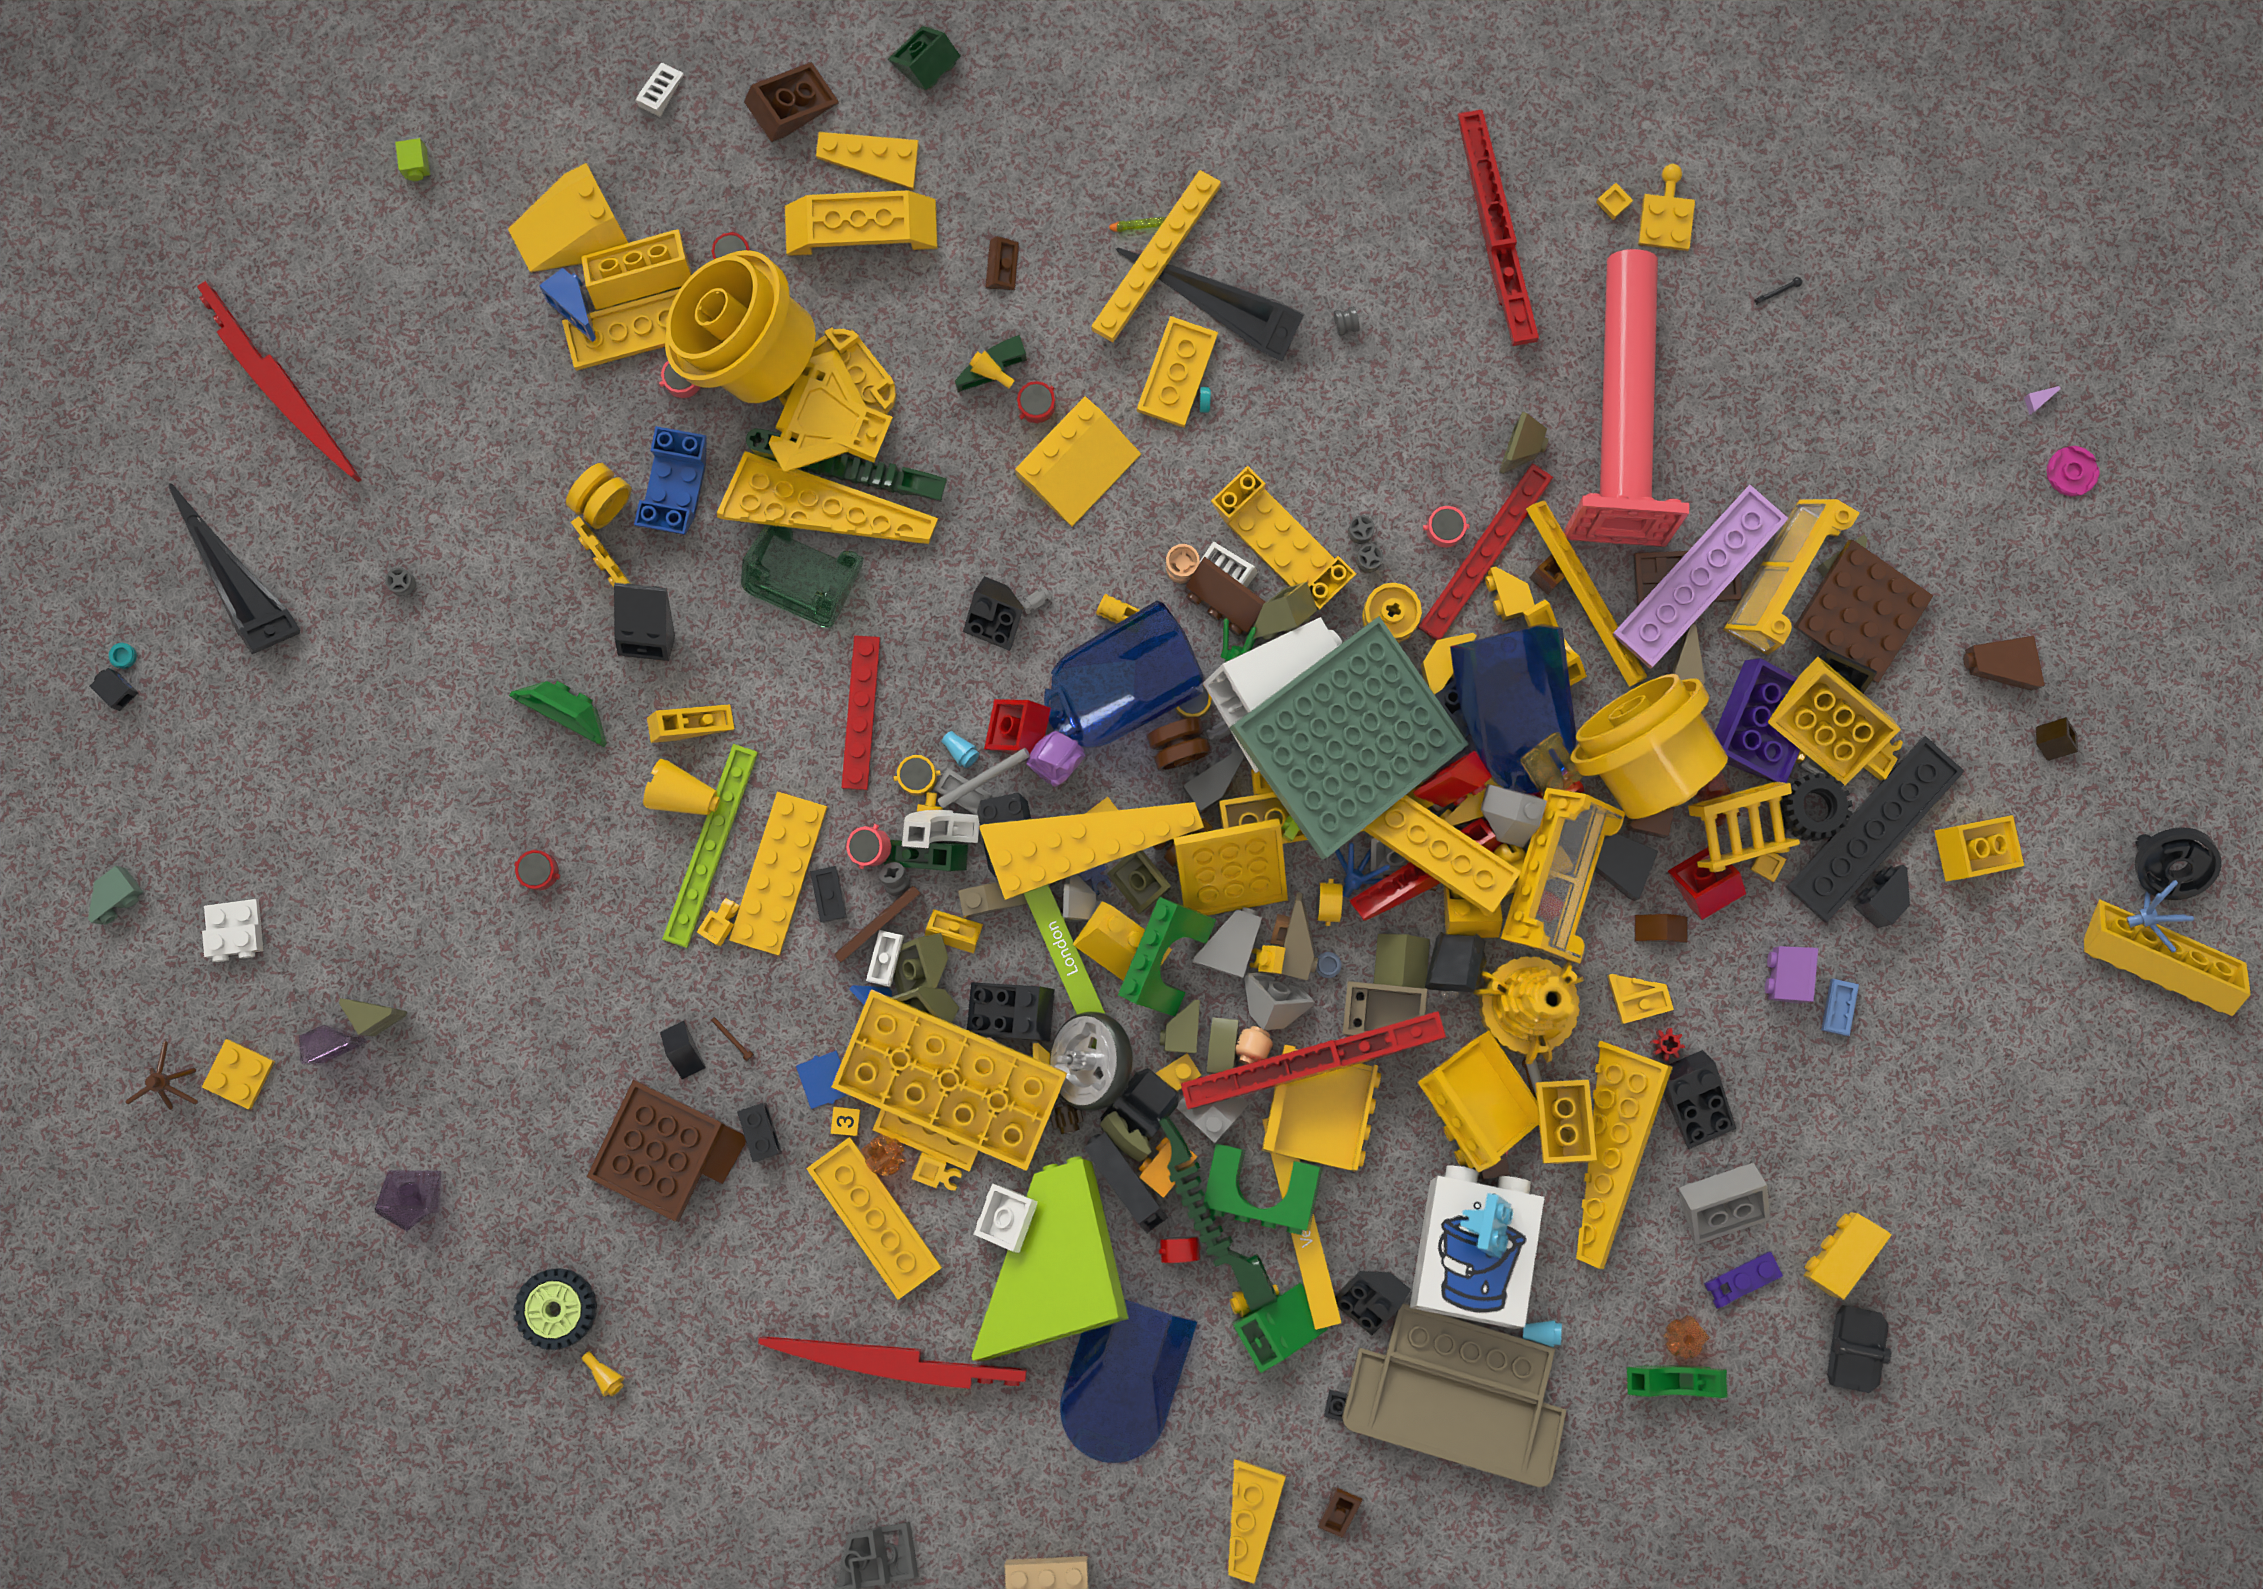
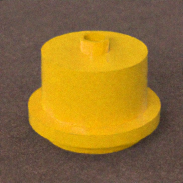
M737 251L706 263L694 272L681 287L671 305L667 318L665 336L666 356L674 371L695 386L704 388L721 386L743 402L761 403L783 393L801 375L813 352L816 335L815 325L811 315L789 296L786 276L774 262L759 252Z
M1669 674L1650 680L1626 692L1587 720L1576 734V740L1579 744L1571 754V761L1583 776L1599 774L1626 816L1630 819H1639L1656 814L1669 807L1681 805L1697 794L1699 789L1710 782L1724 768L1728 761V756L1701 713L1709 701V694L1701 681L1695 678L1681 680L1678 675Z

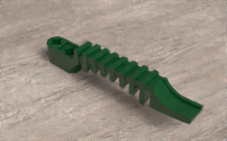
M755 428L748 432L746 444L753 454L777 462L769 446V441L772 435L780 437L781 433ZM791 437L790 441L796 443L797 439ZM842 454L841 457L837 455L801 467L802 471L808 472L810 470L814 474H824L826 477H836L842 481L848 480L851 483H860L863 486H872L875 489H884L891 493L915 495L942 502V496L947 483V478L906 467H902L901 472L897 465L890 463L888 469L883 462L878 461L876 466L868 460L864 463L858 457H854V460H852L846 454Z
M1168 1116L1162 1118L1159 1122L1171 1144V1159L1167 1166L1170 1172L1169 1179L1171 1183L1175 1182V1191L1177 1195L1181 1194L1183 1207H1188L1189 1219H1194L1195 1223L1193 1226L1195 1231H1200L1201 1235L1199 1238L1202 1243H1206L1207 1247L1205 1250L1208 1256L1211 1254L1215 1256L1213 1260L1215 1267L1225 1263L1231 1265L1252 1312L1277 1302L1275 1290L1259 1255L1247 1257L1230 1250V1244L1233 1242L1231 1236L1220 1240L1217 1239V1237L1221 1236V1232H1223L1221 1225L1212 1229L1209 1228L1216 1219L1213 1214L1203 1217L1202 1214L1207 1212L1209 1208L1207 1201L1199 1205L1196 1203L1205 1195L1203 1190L1200 1189L1193 1193L1190 1191V1189L1199 1186V1183L1202 1182L1200 1176L1187 1181L1184 1179V1177L1198 1172L1200 1165L1197 1161L1179 1169L1178 1165L1191 1160L1192 1154L1172 1120Z

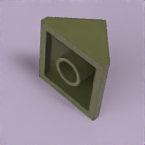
M1143 850L1125 856L1107 873L1138 914L1171 890L1170 884Z
M1378 934L1373 984L1426 989L1430 939L1407 934Z
M340 998L339 1001L341 1008L357 1034L374 1037L406 1017L407 1014L405 1010L357 1000Z

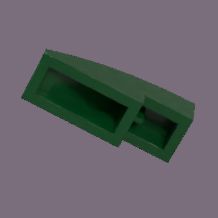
M1020 335L1004 340L986 351L1004 373V367L1027 361ZM969 364L957 377L955 385L957 392H961L996 381V379L993 380L971 372L973 366Z

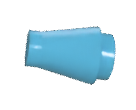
M953 731L948 732L942 739V743L947 747L959 766L970 767L980 755L975 745L959 737Z
M1555 1320L1525 1323L1523 1339L1554 1348V1345H1561L1562 1324L1555 1323Z

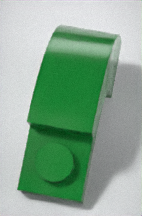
M1690 1365L1627 1367V1395L1645 1397L1692 1395L1728 1398L1727 1370Z

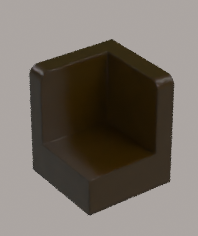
M2067 717L2036 727V744L2047 761L2078 752L2077 733Z

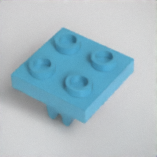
M1488 1193L1485 1209L1463 1210L1462 1214L1469 1217V1220L1461 1221L1460 1225L1467 1228L1470 1232L1479 1235L1478 1249L1489 1256L1501 1258L1502 1252L1506 1251L1508 1236L1505 1234L1507 1224L1510 1225L1513 1219V1209L1511 1204L1499 1195Z

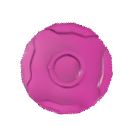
M2069 446L2056 451L2049 459L2046 469L2047 477L2052 487L2059 493L2070 497L2081 496L2090 491L2097 483L2100 471L2095 462L2094 455L2085 448L2078 446Z

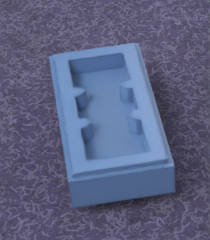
M1830 979L1821 1031L1850 1036L1859 984Z

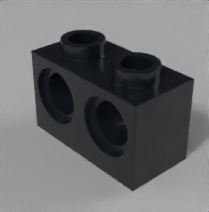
M760 1103L737 1111L752 1162H758L782 1154L767 1103Z

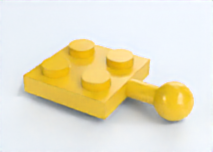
M1669 164L1662 171V179L1666 182L1664 196L1651 194L1643 196L1638 245L1683 251L1690 249L1695 200L1674 197L1676 183L1682 177V170L1676 164Z

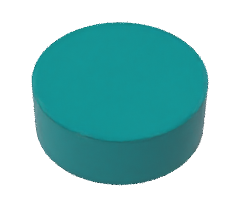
M1201 387L1200 413H1209L1211 388Z
M117 643L110 649L108 657L113 666L119 669H127L135 663L137 653L131 645Z

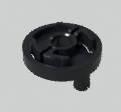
M2179 827L2161 831L2152 837L2148 834H2143L2136 838L2138 841H2135V844L2139 851L2135 858V871L2142 887L2153 896H2156L2158 893L2161 894L2172 881L2176 880L2178 884L2164 900L2188 899L2207 890L2219 876L2222 865L2220 853L2214 841L2202 831ZM2176 862H2188L2182 869L2170 870V867Z

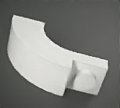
M925 810L911 813L904 819L902 846L928 848L930 843L936 841L978 843L980 826L978 815L953 813L952 810Z

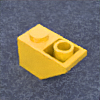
M1497 567L1490 568L1487 573L1488 576L1485 577V582L1489 592L1498 591V594L1495 596L1496 601H1493V607L1496 615H1501L1502 621L1523 616V611L1535 605L1528 583Z

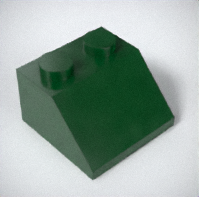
M922 25L888 60L916 87L927 90L937 84L938 78L944 72L951 70L955 66L956 61L961 55L944 32Z

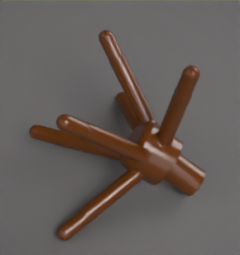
M163 1041L157 1071L155 1072L154 1068L149 1069L150 1076L145 1080L146 1087L128 1098L126 1104L132 1103L150 1090L157 1091L170 1110L173 1109V1105L164 1090L192 1104H197V1099L169 1085L170 1080L196 1072V1069L191 1068L170 1075L162 1073L168 1042Z

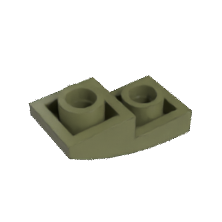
M1212 1018L1207 1074H1215L1235 1068V1047L1238 1037L1239 1020Z
M1116 1111L1107 1115L1101 1121L1100 1125L1109 1138L1131 1158L1141 1162L1152 1152L1147 1138L1141 1135L1138 1129L1129 1134L1125 1120L1119 1117Z

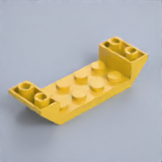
M912 191L806 195L785 206L787 256L812 255V247L911 243L912 250L938 249L936 199Z
M1247 466L1211 500V503L1225 523L1289 587L1307 582L1315 605L1320 610L1356 576V573L1339 556L1334 558L1265 490L1266 483Z

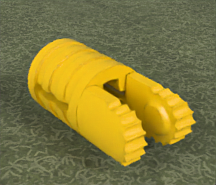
M1106 593L1096 611V615H1100L1102 618L1115 622V624L1135 633L1139 631L1140 625L1132 618L1143 621L1146 617L1145 612L1114 597H1110Z

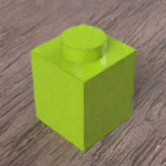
M420 138L395 142L398 168L405 179L420 181L423 179V176L430 175L427 147Z

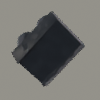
M1440 932L1435 940L1425 988L1427 990L1474 993L1475 988L1480 983L1479 971L1484 969L1487 964L1484 952L1486 941L1478 934L1468 936L1449 935Z

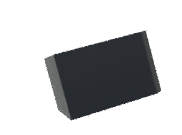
M685 1021L660 1032L665 1054L682 1080L706 1068Z

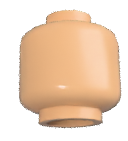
M1256 1026L1244 1029L1235 1047V1052L1240 1057L1238 1061L1243 1065L1267 1059L1273 1046V1042L1269 1038L1270 1034Z

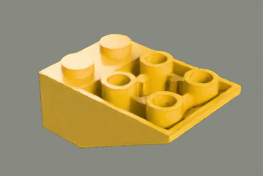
M1443 884L1446 934L1468 936L1478 934L1481 938L1499 937L1503 921L1501 903L1490 916Z

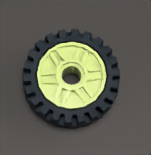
M562 1268L544 1270L529 1278L520 1288L521 1291L517 1293L515 1298L517 1302L514 1304L513 1309L516 1310L514 1320L518 1323L517 1329L524 1334L522 1337L525 1340L531 1341V1344L535 1347L539 1346L541 1349L546 1350L566 1348L581 1340L591 1329L596 1317L597 1302H595L594 1298L596 1297L595 1293L590 1288L591 1285L580 1274ZM552 1302H557L561 1307V1312L558 1316L553 1315L550 1311Z

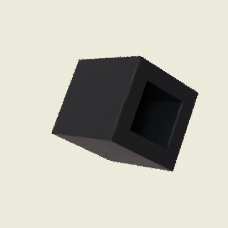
M110 668L99 672L95 676L94 682L89 685L109 707L121 711L138 694L119 672Z

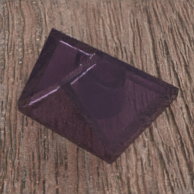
M321 1025L299 1036L300 1061L302 1064L321 1065L366 1044L367 1040L364 1037L332 1025Z
M388 1170L374 1208L375 1213L406 1232L429 1213H439L441 1171Z

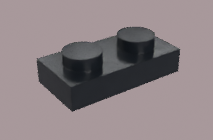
M832 866L810 871L820 922L824 923L847 918L837 867Z

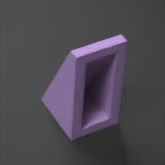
M2060 386L2030 393L2025 396L2024 399L2029 415L2058 392Z

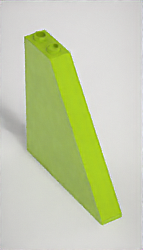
M1081 1156L1072 1157L1066 1160L1067 1164L1060 1166L1058 1164L1047 1165L1043 1167L1042 1172L1034 1174L1026 1197L1038 1203L1020 1252L1007 1251L971 1355L972 1361H988L1128 1319L1092 1161L1082 1159Z

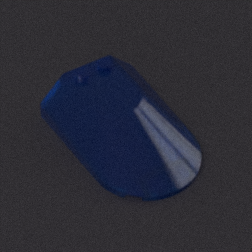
M1155 601L1062 657L1051 672L1052 686L1051 689H1045L1044 705L1051 708L1049 723L1054 731L1075 740L1081 747H1099L1119 739L1203 693L1204 675L1185 631L1166 605L1160 601Z
M1124 1299L1128 1319L1081 1333L1060 1401V1416L1063 1428L1070 1441L1078 1450L1088 1457L1101 1462L1120 1463L1141 1456L1155 1444L1165 1426L1198 1323L1197 1320L1172 1315Z

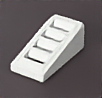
M661 63L636 99L638 106L661 117L684 74ZM666 72L674 76V78L670 80L662 76V74ZM660 80L668 84L667 88L658 84V81ZM654 88L662 91V95L654 92ZM652 96L658 100L657 102H654L650 100L649 97Z
M1213 541L1202 559L1204 557L1210 559L1212 554L1214 557L1217 552H1220L1221 555L1215 564L1220 567L1226 557L1230 559L1223 568L1228 573L1236 563L1238 567L1232 574V577L1236 580L1245 569V572L1237 581L1248 587L1258 573L1255 566Z

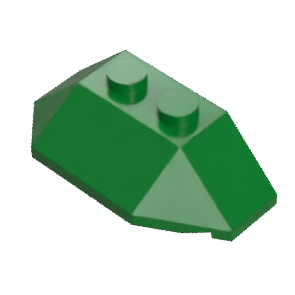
M545 681L511 691L509 696L523 705L602 747H605L607 744L598 710L591 705L593 700L581 693L577 697L569 693L571 688L559 681H556L555 685Z

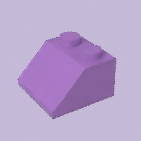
M1778 946L1773 948V952H1769L1767 966L1771 968V975L1765 982V993L1769 994L1768 1000L1797 1004L1814 1002L1818 948Z

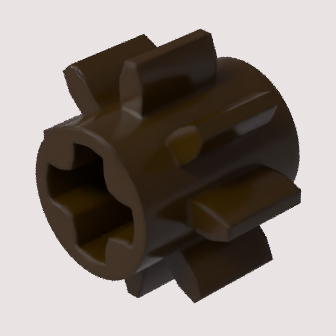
M1071 1105L1054 1109L1056 1116L1050 1117L1053 1129L1059 1128L1060 1134L1080 1130L1078 1123L1084 1122L1080 1109L1075 1110Z

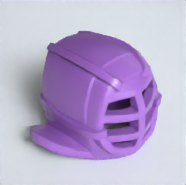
M1054 731L1043 737L1035 745L1026 765L1038 774L1041 779L1043 778L1047 783L1057 787L1068 779L1085 758L1084 749L1075 740Z

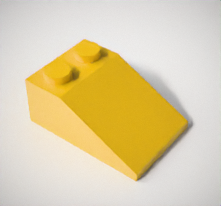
M2013 815L1934 830L1945 882L2024 866Z

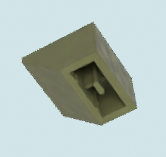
M1307 582L1286 587L1263 604L1254 625L1256 627L1254 638L1262 636L1264 640L1278 635L1280 631L1284 630L1285 633L1299 628V625L1311 620L1310 616L1318 610Z

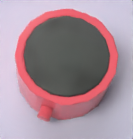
M669 361L663 365L661 371L662 381L659 383L661 387L665 386L670 394L682 399L689 398L698 392L700 387L691 384L676 373Z
M1452 506L1439 507L1432 513L1427 525H1423V531L1427 530V536L1430 541L1438 547L1444 548L1452 547L1460 542L1466 529L1470 528V525L1466 524V518L1463 513Z
M874 824L873 827L857 828L850 834L847 840V853L854 863L859 864L858 868L864 869V866L874 867L881 865L890 855V838L886 832L878 829L879 825Z

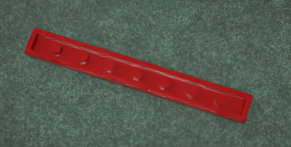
M1531 464L1420 623L1418 629L1436 641L1444 636L1528 515L1526 508L1537 502L1553 479V476L1535 464Z

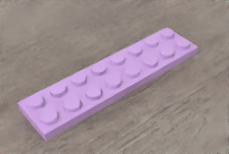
M1749 485L1615 630L1613 636L1647 667L1653 668L1789 518Z

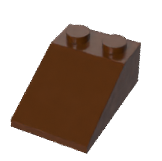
M810 62L751 84L744 103L769 140L774 142L790 135L838 104L839 101L814 64Z

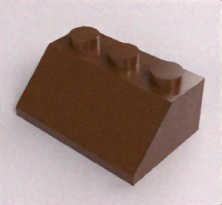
M1206 557L1202 559L1185 586L1186 597L1189 601L1197 606L1200 603L1208 608V615L1217 621L1227 618L1229 620V630L1236 636L1242 634L1247 637L1251 628L1254 627L1265 603L1263 599Z

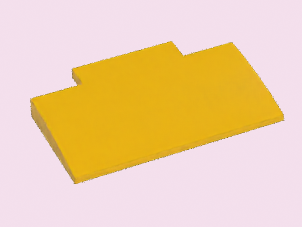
M870 990L832 1088L881 1108L873 1131L970 1172L978 1151H981L1027 1171L1067 1072L884 994Z

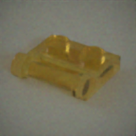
M1559 732L1550 734L1520 759V762L1542 797H1544L1546 788L1565 790L1572 783L1584 777L1578 772L1571 761V756L1563 745V738ZM1552 748L1568 771L1564 776L1548 752Z

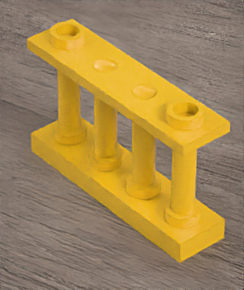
M1771 782L1688 805L1690 816L1701 817V820L1704 821L1710 858L1698 861V867L1709 868L1710 872L1723 871L1726 869V865L1771 852L1785 853L1790 851V847L1799 845V839L1785 838L1780 807L1782 796L1792 793L1791 784ZM1763 801L1769 802L1775 839L1765 843L1763 841L1758 809L1761 806L1760 802ZM1741 807L1748 809L1753 846L1743 849L1737 813ZM1720 813L1726 814L1732 852L1722 855L1720 854L1715 823L1717 814Z

